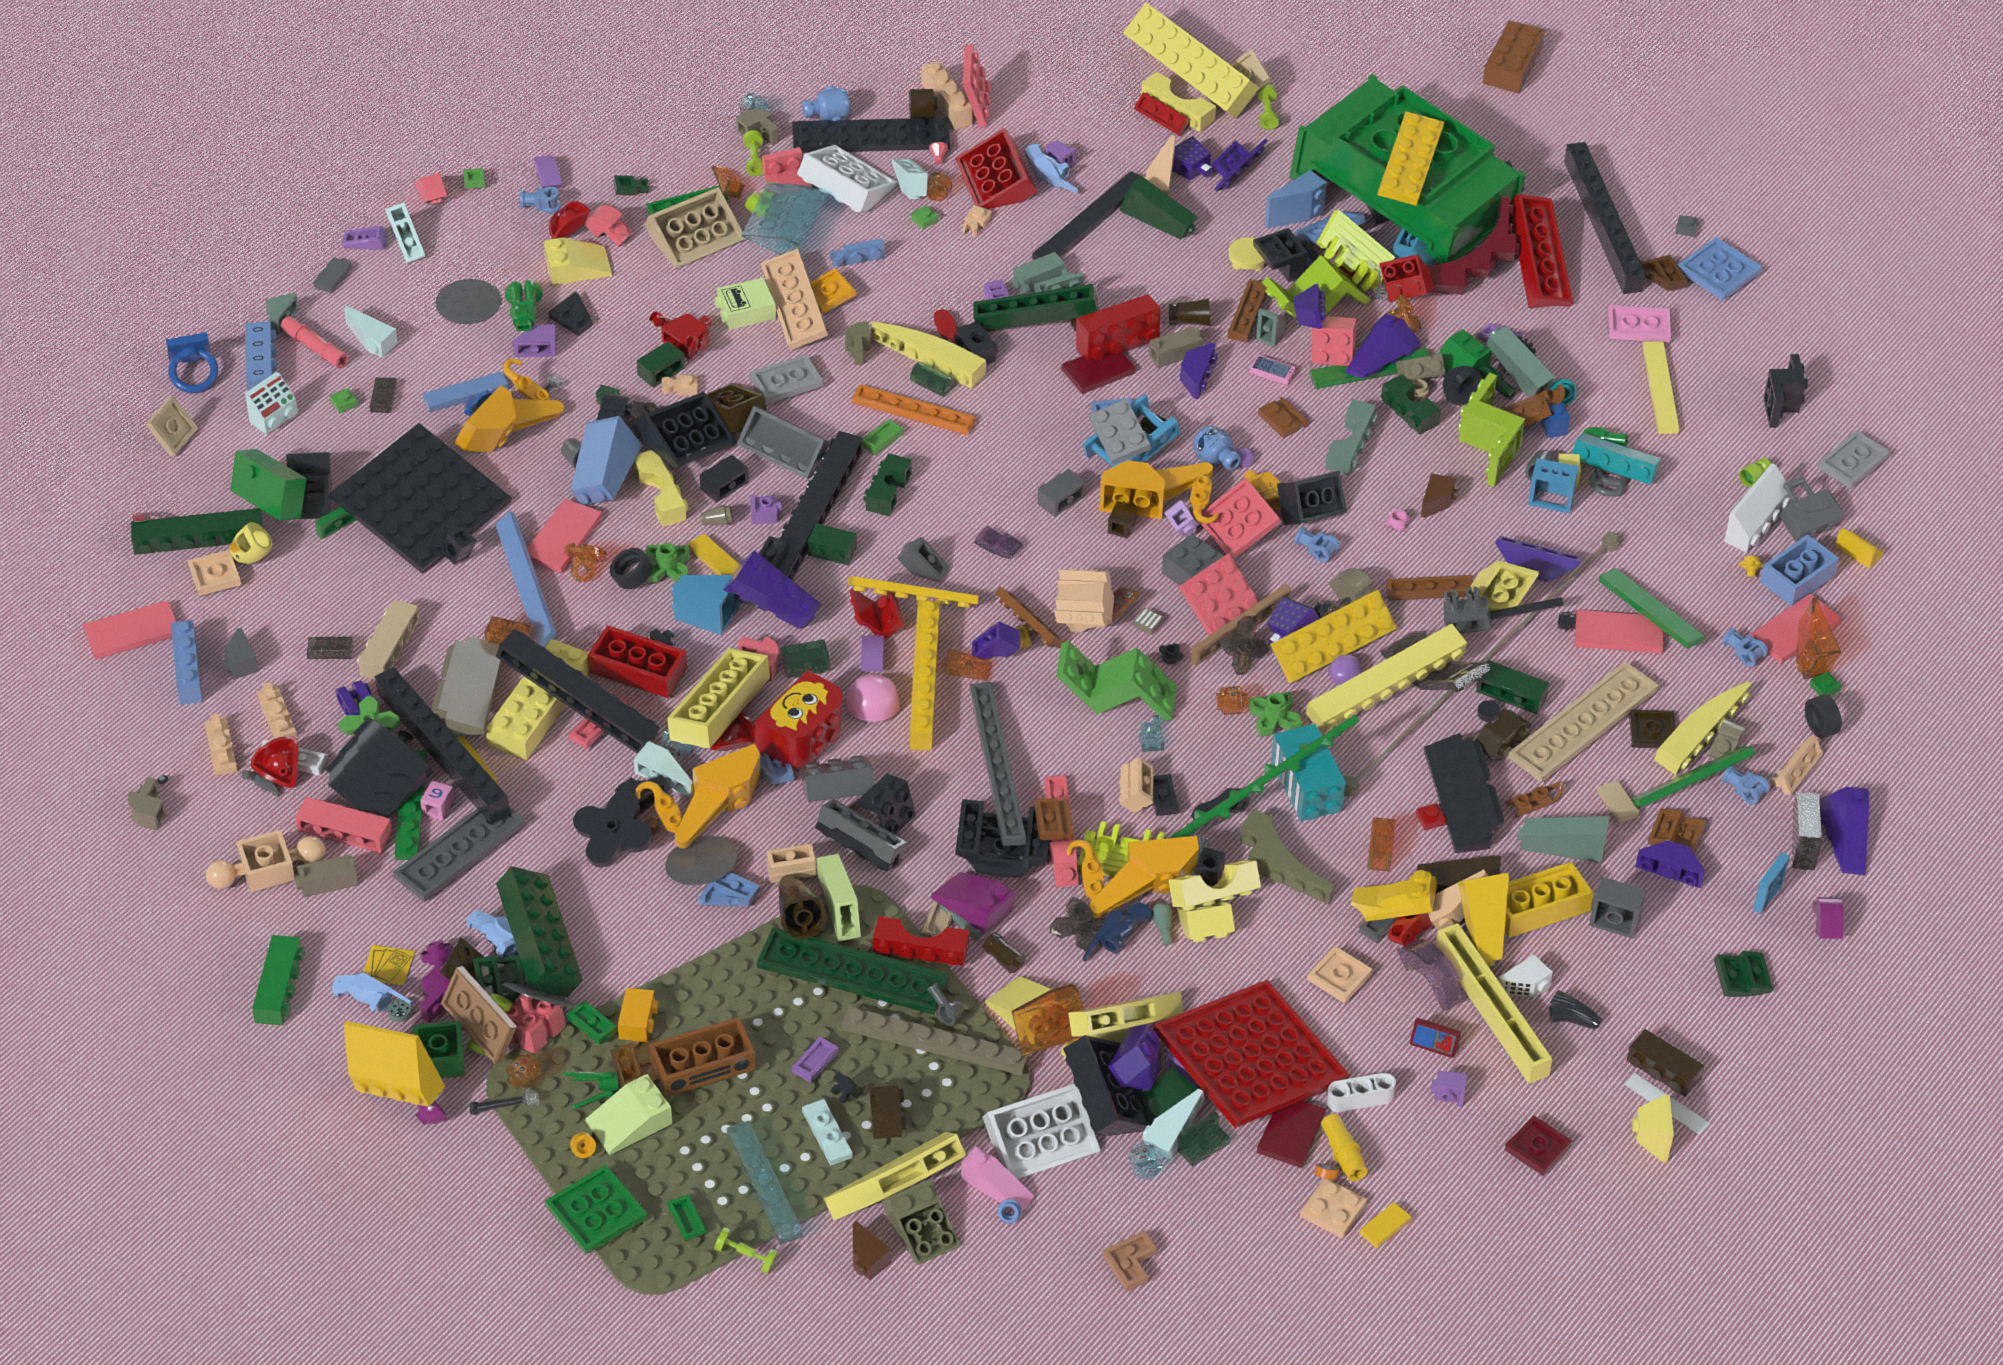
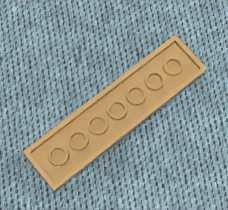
M1625 661L1509 752L1508 758L1542 783L1628 715L1632 709L1637 708L1657 692L1659 685Z

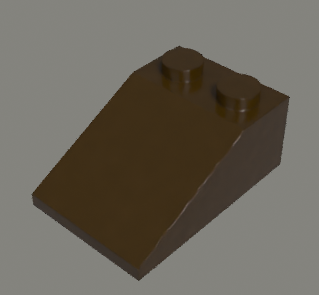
M735 383L706 394L732 433L743 431L753 406L767 411L763 394Z

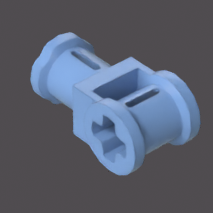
M555 187L537 188L536 192L521 190L520 207L536 206L537 211L555 213L561 208V204L558 201L559 191Z
M1301 527L1298 530L1294 539V543L1308 547V553L1323 563L1328 562L1330 555L1340 548V543L1334 536L1325 535L1321 532L1315 535L1307 531L1305 527Z
M1735 628L1729 629L1723 637L1722 643L1736 650L1735 656L1748 667H1753L1758 659L1768 655V648L1764 642L1754 639L1750 635L1744 638L1737 633Z
M1733 765L1726 769L1721 780L1736 787L1735 793L1751 805L1756 804L1759 801V797L1770 789V785L1764 777L1754 775L1751 772L1745 775L1736 770V767Z

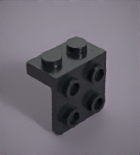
M888 773L858 800L860 807L877 813L880 826L894 835L915 816V808L908 782Z

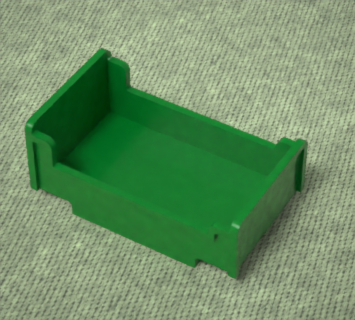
M1371 74L1368 76V81L1306 127L1302 125L1298 129L1289 178L1295 180L1309 170L1315 174L1318 171L1413 236L1419 238V240L1427 245L1426 251L1429 256L1440 264H1444L1466 256L1491 235L1500 214L1501 198L1510 197L1511 201L1517 194H1521L1526 173L1523 171L1518 172L1495 157L1494 150L1496 145L1404 85H1401L1394 91L1377 80V76ZM1405 112L1415 113L1444 122L1417 206L1378 195V190Z

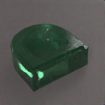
M601 384L596 391L597 403L601 405L604 394L620 396V390Z

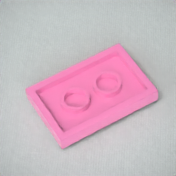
M1609 305V339L1663 341L1670 343V309Z

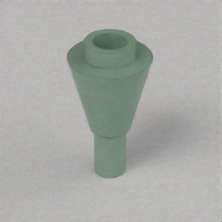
M1160 903L1151 909V916L1161 933L1163 945L1169 946L1172 944L1170 930L1173 909L1165 903Z

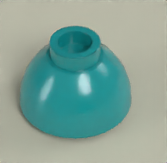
M1567 378L1556 379L1551 383L1549 390L1557 389L1558 384L1562 383L1565 396L1561 403L1567 406L1576 398L1577 387L1574 382Z

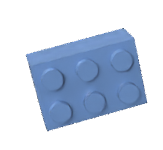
M1807 534L1764 564L1760 582L1792 606L1835 577L1839 558Z

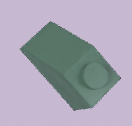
M1260 308L1258 311L1256 340L1275 347L1285 333L1286 317Z

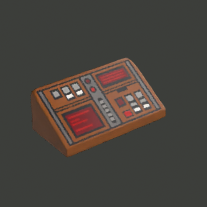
M1120 587L1113 593L1112 621L1117 620L1140 596L1141 593L1139 591Z

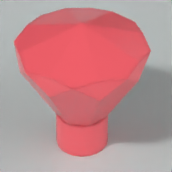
M934 142L929 145V150L934 155L936 164L943 163V156L948 150V145L943 142Z

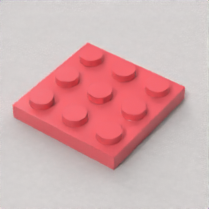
M971 44L966 45L964 48L963 87L979 127L987 126V118L990 117L988 105L991 104L989 96L991 84L989 80L986 81L984 66H980L978 51L975 52Z
M1245 478L1201 512V515L1207 518L1212 517L1214 513H1218L1217 519L1212 523L1200 524L1225 554L1229 553L1232 559H1235L1282 521Z
M1229 553L1178 586L1208 635H1211L1259 602Z

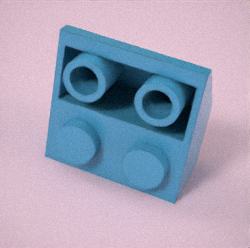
M1403 228L1401 229L1393 246L1392 255L1395 256L1394 259L1418 254L1425 265H1434L1436 262L1427 253V245Z

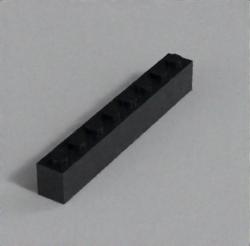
M514 628L499 645L496 654L499 660L638 754L648 741L653 743L656 739L660 727L654 721L638 713L635 708L628 706L616 695L609 693L598 683L584 676L581 671L565 663L562 658L553 655L544 646L530 639L525 633Z

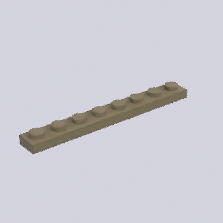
M849 1006L841 1023V1030L1018 1075H1023L1029 1059V1051Z

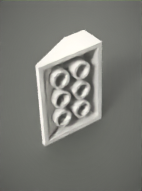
M836 145L805 153L797 173L806 183L814 184L819 187L821 192L829 193L835 197L836 201L849 205L853 211L858 213L871 209L898 183Z
M1075 1084L987 1112L982 1116L990 1140L1002 1165L1017 1179L1100 1152L1096 1136L1090 1126L1089 1116L1082 1105V1097Z

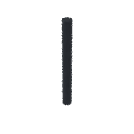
M1560 597L1490 611V620L1563 606V600Z

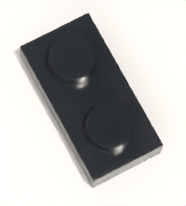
M1171 774L1153 776V805L1156 816L1178 814L1179 808Z

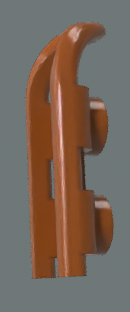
M1559 781L1545 787L1540 786L1526 794H1518L1507 800L1506 805H1516L1519 809V812L1515 813L1516 818L1552 805L1562 795L1563 782ZM1559 787L1557 795L1551 799L1548 791ZM1537 801L1538 805L1532 807L1531 802Z

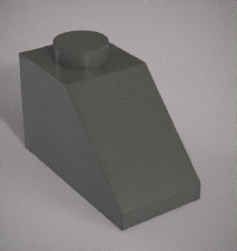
M923 537L905 544L897 557L910 573L937 582L942 581L950 567Z
M237 628L224 649L225 660H222L226 673L230 672L233 680L259 671L256 655L242 628Z

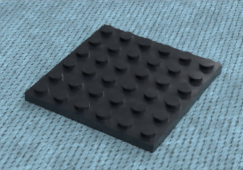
M420 423L336 487L329 495L331 500L422 574L445 556L440 549L448 533L462 526L470 534L474 533L511 503L512 500L509 494Z

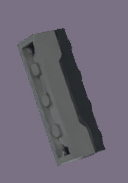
M835 799L822 805L815 829L822 832L824 836L834 839L841 846L857 853L861 858L871 861L881 870L888 872L900 865L907 844L906 841Z

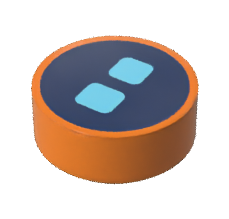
M1317 1163L1314 1173L1318 1177L1335 1180L1338 1178L1339 1168Z

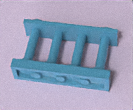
M1144 393L1141 397L1135 399L1130 406L1136 418L1143 415L1158 428L1151 434H1147L1143 430L1151 449L1127 460L1145 463L1178 436L1180 429L1175 418L1171 417L1164 422L1149 410V400ZM1096 433L1087 438L1085 443L1082 444L1087 458L1097 453L1111 465L1110 468L1120 464L1117 463L1112 466Z

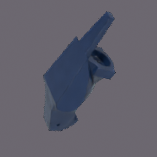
M1139 901L1123 910L1111 911L1095 934L1093 942L1082 958L1083 961L1086 962L1094 951L1102 945L1106 950L1117 954L1120 951L1119 949L1124 947L1123 940L1130 936L1135 926L1145 919H1151L1150 908Z

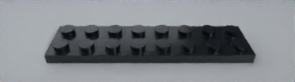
M948 117L792 121L793 148L800 147L802 153H809L832 145H836L846 152L929 150V145L934 142H943L950 149Z

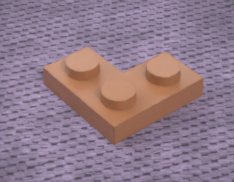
M1146 1231L1102 1250L1103 1258L1126 1292L1148 1282V1276L1139 1262L1156 1255L1157 1248Z

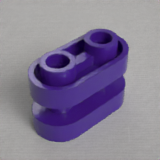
M362 680L353 682L351 691H348L345 686L335 689L337 700L345 715H360V708L353 699L356 698L358 703H360L366 696H371L368 684L363 683Z

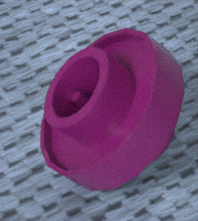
M443 940L432 942L425 946L426 950L420 953L422 963L442 967L454 949L451 942L444 943Z

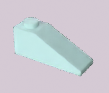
M892 159V165L901 191L909 199H920V196H926L928 173L912 159Z
M403 202L385 209L406 263L408 264L426 257L405 203Z
M344 307L347 325L367 351L383 358L398 344L396 328L351 307Z
M648 741L634 758L635 773L649 780L662 775L667 779L668 789L692 799L694 796L693 782L667 749Z
M1200 1089L1196 1090L1154 1119L1152 1125L1146 1127L1142 1136L1145 1147L1151 1148L1149 1150L1171 1160L1205 1100L1203 1091Z

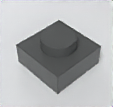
M1679 215L1675 234L1695 237L1699 218Z

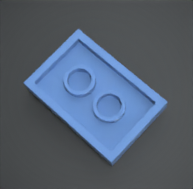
M1341 211L1358 226L1366 222L1364 214ZM1330 217L1295 231L1296 238L1317 245L1316 242Z

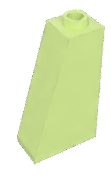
M839 854L816 858L818 878L838 941L861 937L857 897Z

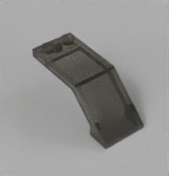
M1412 631L1380 650V652L1388 659L1425 639L1427 635L1425 631ZM1450 661L1443 669L1439 671L1434 670L1421 681L1416 680L1413 683L1420 690H1454L1459 692L1466 689L1468 683L1481 680L1484 677L1483 674L1490 671L1487 662Z

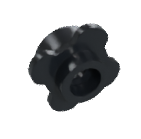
M1177 643L1167 646L1161 645L1159 652L1162 653V660L1167 664H1175L1182 660L1183 654L1180 653V645Z

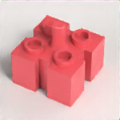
M523 994L514 1000L515 1006H511L510 1010L505 1012L517 1026L510 1043L515 1045L519 1041L522 1049L536 1054L548 1043L547 1037H555L566 1027L562 1006Z

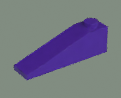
M1844 787L1820 798L1819 819L1821 824L1825 826L1826 836L1832 843L1833 853L1842 873L1865 875L1869 789Z

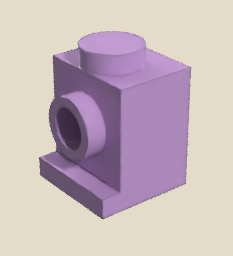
M1182 500L1164 512L1175 530L1182 537L1196 532L1199 522L1194 518L1189 506Z

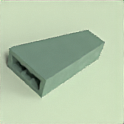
M1507 326L1502 329L1496 328L1489 334L1490 337L1486 344L1525 395L1529 398L1544 390H1548L1555 376Z
M1609 817L1525 818L1524 827L1519 826L1517 840H1521L1520 850L1601 863Z

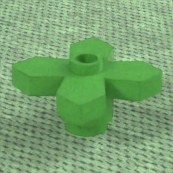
M671 543L647 545L646 555L652 562L653 568L650 577L645 582H659L666 575L674 582H678L682 575H688V567L684 563L689 561V546L676 545L674 547Z
M1291 692L1272 693L1266 699L1261 696L1248 699L1250 713L1260 717L1256 721V729L1260 737L1272 735L1277 725L1285 730L1302 727L1299 714L1289 711L1294 703Z
M369 695L359 703L360 715H346L338 722L339 729L347 736L354 735L353 732L368 717L378 722L390 732L400 725L399 717L393 712L379 713L378 701Z

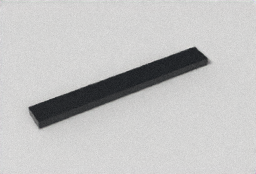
M1130 171L1033 252L1032 259L1035 260L1053 252L1061 257L1121 206L1129 186L1140 175Z

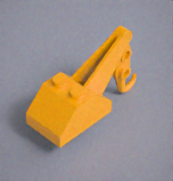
M515 358L508 359L503 364L504 373L511 379L515 388L528 399H512L511 392L500 385L465 422L454 444L467 452H493L497 446L501 448L508 440L506 436L511 432L560 417L564 410V405L558 400H551L549 393L529 377L519 375L510 368L511 364L522 365L523 363Z
M1126 460L1102 472L1099 511L1112 512L1116 501L1136 506V516L1162 519L1164 502L1192 488L1190 503L1193 508L1194 518L1200 523H1212L1217 519L1218 513H1214L1212 517L1207 518L1203 517L1201 512L1209 504L1212 489L1210 478L1212 477L1213 466L1208 462H1202L1194 465L1154 470L1148 463Z
M752 744L694 767V796L684 817L675 800L662 791L661 787L654 782L647 781L638 785L635 790V796L639 800L642 790H652L655 797V809L663 825L669 832L675 833V844L677 847L687 848L723 810L741 809L750 803L760 779V753L756 745Z
M1197 836L1129 842L1127 864L1105 886L1102 865L1094 854L1092 845L1084 840H1075L1067 848L1068 856L1071 855L1072 849L1075 847H1082L1085 850L1081 871L1084 893L1091 899L1089 914L1094 918L1102 917L1149 890L1153 893H1171L1169 879L1191 875L1196 869L1199 852Z

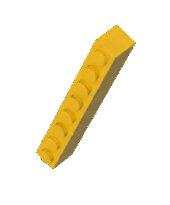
M918 600L910 721V750H932L940 601Z

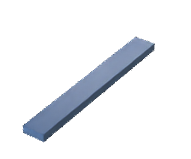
M508 511L495 525L536 643L545 646L550 639L557 635L515 513Z

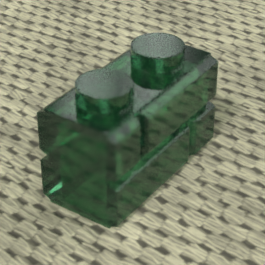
M824 639L781 647L782 663L787 678H800L807 670L816 674H822L830 670V656Z

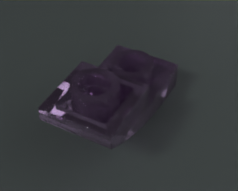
M988 525L979 533L974 541L981 548L1007 559H1012L1024 545L1007 532L1001 535Z

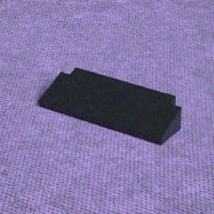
M1457 733L1425 746V758L1442 813L1446 819L1445 823L1454 852L1463 853L1490 849L1491 831L1498 830V825L1504 823V816L1495 787L1486 783V781L1490 780L1491 775L1481 744L1473 741L1472 737L1463 740L1461 733Z

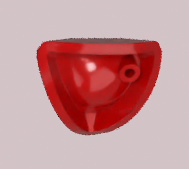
M573 200L556 211L549 220V232L552 239L567 237L582 226L590 213V209L585 204Z
M740 713L710 749L712 751H728L755 744L754 722L745 714Z
M285 736L267 742L255 752L250 766L264 778L281 786L292 788L295 786L297 778L298 739L294 736Z

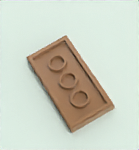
M463 966L456 967L441 1004L456 1021H461V1027L494 1064L501 1063L517 1026Z

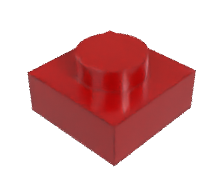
M1437 803L1416 808V816L1424 831L1445 825L1446 819Z

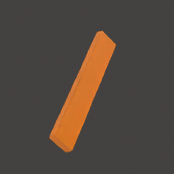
M861 384L852 397V403L965 435H969L976 422V416Z

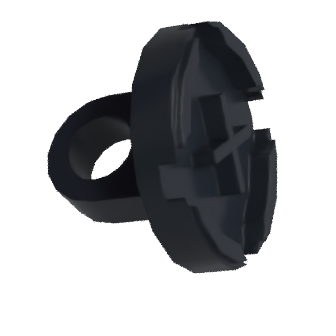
M1455 367L1448 371L1444 377L1442 384L1443 394L1454 405H1467L1472 392L1477 391L1478 385L1483 378L1472 367Z

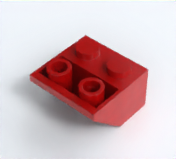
M1418 254L1379 263L1389 303L1425 295L1434 290L1430 270Z

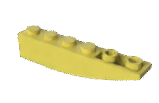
M880 322L871 323V339L972 389L986 375L985 359L951 342L914 329Z
M1745 682L1731 688L1696 709L1659 747L1654 761L1674 775L1681 769L1686 770L1692 761L1691 757L1693 755L1697 757L1704 747L1703 744L1705 742L1707 744L1710 743L1715 736V730L1719 729L1722 722L1728 716L1731 718L1734 716L1739 708V703L1743 705L1750 696L1748 690L1751 683Z
M1181 991L1070 1012L1072 1036H1090L1174 1017L1184 1013Z
M944 1132L826 1196L824 1200L832 1219L842 1218L923 1180L965 1157V1151L957 1134Z

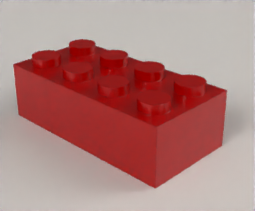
M1147 294L1076 318L1077 352L1084 356L1087 361L1093 359L1100 360L1109 353L1118 354L1120 351L1124 352L1148 344L1150 340L1160 337L1161 308Z
M607 625L588 653L589 672L669 699L688 669L687 651Z

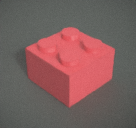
M1326 316V320H1323V328H1312L1311 363L1348 366L1356 351V318Z

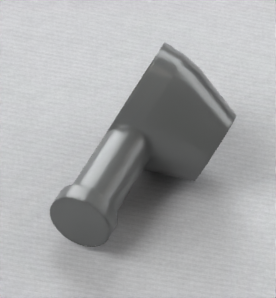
M935 983L927 990L939 1005L938 1014L940 1019L946 1025L952 1026L959 1021L965 1012V1008L958 1000L947 1001L938 988L939 985Z

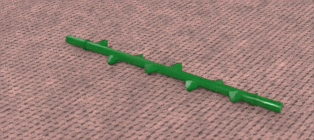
M1354 714L1338 726H1333L1332 730L1312 743L1300 744L1299 751L1279 765L1265 764L1264 775L1240 791L1231 790L1228 799L1208 812L1194 811L1195 820L1190 824L1187 823V826L1169 838L1187 837L1191 833L1194 834V831L1217 816L1229 818L1230 807L1253 792L1262 793L1265 784L1286 770L1299 772V762L1322 746L1331 747L1334 738L1342 736L1343 732L1360 722L1358 717Z

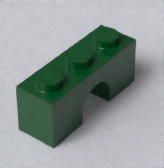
M1403 374L1383 383L1382 401L1392 408L1419 435L1439 425L1441 410L1429 398L1420 402H1414L1415 386Z
M888 453L885 460H881L878 473L873 475L871 486L865 490L863 501H866V511L890 517L897 504V488L892 486L905 488L912 475V459Z

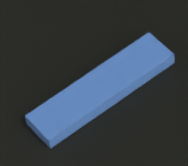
M502 371L423 393V399L429 411L432 412L464 403L469 397L477 396L487 389L496 390L502 385L509 390V386Z

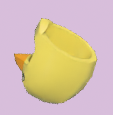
M249 522L236 534L229 549L230 554L237 562L252 564L265 557L271 550L273 543L264 528L257 523Z

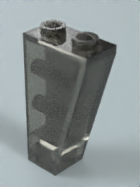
M1796 791L1793 804L1792 868L1815 871L1822 844L1819 794Z

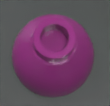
M435 1100L430 1107L418 1105L419 1112L415 1114L424 1126L427 1123H441L448 1116Z

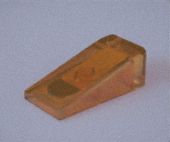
M716 165L712 166L722 193L727 196L740 198L745 187L744 183L730 169Z
M949 649L945 662V675L988 681L992 662L958 650Z

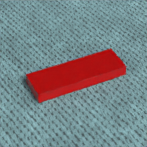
M1144 92L1133 108L1178 136L1182 135L1190 121L1187 117Z

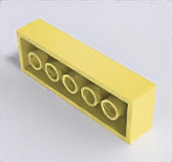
M550 639L545 648L556 657L562 658L565 663L574 669L581 671L587 677L590 673L588 666L589 652ZM523 676L486 727L488 746L527 761L566 705Z
M728 648L668 716L670 740L702 748H711L770 679L768 656Z

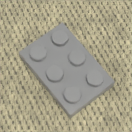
M807 354L750 372V379L757 391L763 394L765 404L823 387V380Z
M1127 399L1088 415L1112 466L1151 449L1150 443Z
M1856 430L1818 462L1817 468L1852 489L1889 457L1890 451Z

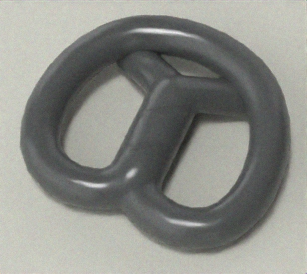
M1598 467L1589 477L1591 488L1595 492L1609 497L1620 496L1624 492V484L1627 481L1625 476ZM1603 474L1617 475L1620 477V480L1604 477ZM1598 485L1612 486L1618 489L1607 490L1599 487Z

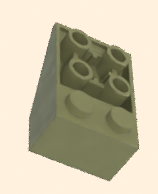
M931 1179L887 1197L881 1202L893 1229L916 1265L961 1246Z

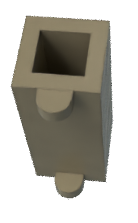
M1193 326L1150 340L1149 356L1157 368L1182 361L1187 351L1204 345L1203 336L1200 334L1199 329Z
M352 854L297 866L298 875L294 876L297 890L302 889L304 897L358 886Z

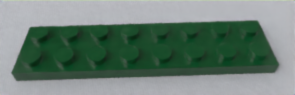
M772 927L757 960V968L932 1015H935L938 1003L927 989L937 983L939 985L938 988L943 994L949 981L948 973L813 937L796 939L784 930Z

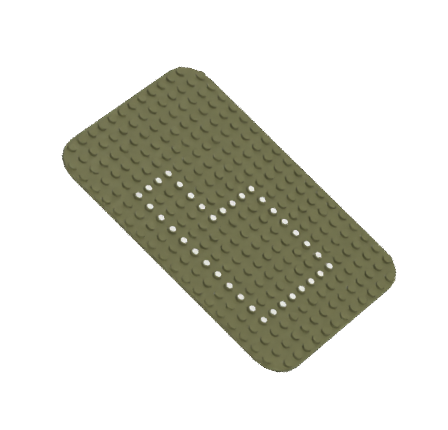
M852 885L858 901L861 937L838 941L824 894L819 896L818 898L825 907L827 919L825 926L822 925L820 928L821 932L813 936V938L948 973L949 981L943 995L947 1001H960L965 1008V1012L954 1025L948 1026L940 1019L938 1007L935 1015L757 968V960L772 927L784 930L779 916L637 987L636 989L654 990L655 1000L659 1001L657 1015L653 1014L652 1017L654 1019L653 1033H649L647 1042L619 1039L618 1021L624 1000V995L596 1008L597 1011L617 1026V1032L601 1045H598L572 1022H568L566 1027L555 1037H547L548 1043L536 1054L522 1049L520 1046L507 1053L501 1063L494 1064L487 1076L486 1094L489 1102L524 1097V1103L494 1108L493 1110L553 1194L560 1192L606 1164L647 1213L646 1220L594 1250L611 1275L625 1288L647 1295H663L681 1289L743 1255L737 1252L736 1248L725 1244L722 1252L714 1249L724 1227L731 1229L729 1240L737 1244L741 1242L756 1249L827 1211L828 1207L824 1200L826 1196L944 1132L957 1134L958 1138L961 1139L985 1126L982 1116L987 1112L1024 1100L1030 1089V1070L1027 1064L1023 1075H1018L841 1030V1023L849 1006L1015 1048L946 963L928 962L921 959L873 952V934L878 916L901 919L902 925L908 933L916 937L925 938L898 904L884 891L867 885ZM739 1017L755 1052L756 1070L665 1097L650 1062L649 1044ZM821 1036L838 1046L839 1053L813 1082L809 1083L792 1073V1066ZM518 1060L520 1062L518 1067L521 1065L526 1066L525 1073L528 1075L526 1080L529 1077L533 1078L531 1079V1084H527L524 1080V1073H520L519 1068L513 1067L511 1064L515 1065ZM565 1071L616 1072L618 1091L627 1083L648 1074L671 1106L672 1124L609 1155L587 1125L585 1119L611 1097H605L583 1107L572 1109V1105L601 1094L603 1090H598L597 1081H573L572 1076H564L563 1073ZM839 1071L850 1077L861 1088L863 1093L858 1099L850 1095V1099L846 1103H842L838 1099L843 1094V1091H840L837 1095L830 1092L832 1087L838 1084L833 1077ZM898 1082L899 1088H903L904 1102L900 1103L901 1116H906V1130H902V1137L873 1139L869 1083ZM527 1094L530 1095V1103L525 1102V1095ZM822 1099L828 1105L852 1151L853 1157L831 1166L802 1112L803 1106ZM577 1133H588L595 1140L596 1149L590 1157L579 1158L572 1152L570 1141ZM689 1194L707 1233L684 1241L666 1202Z

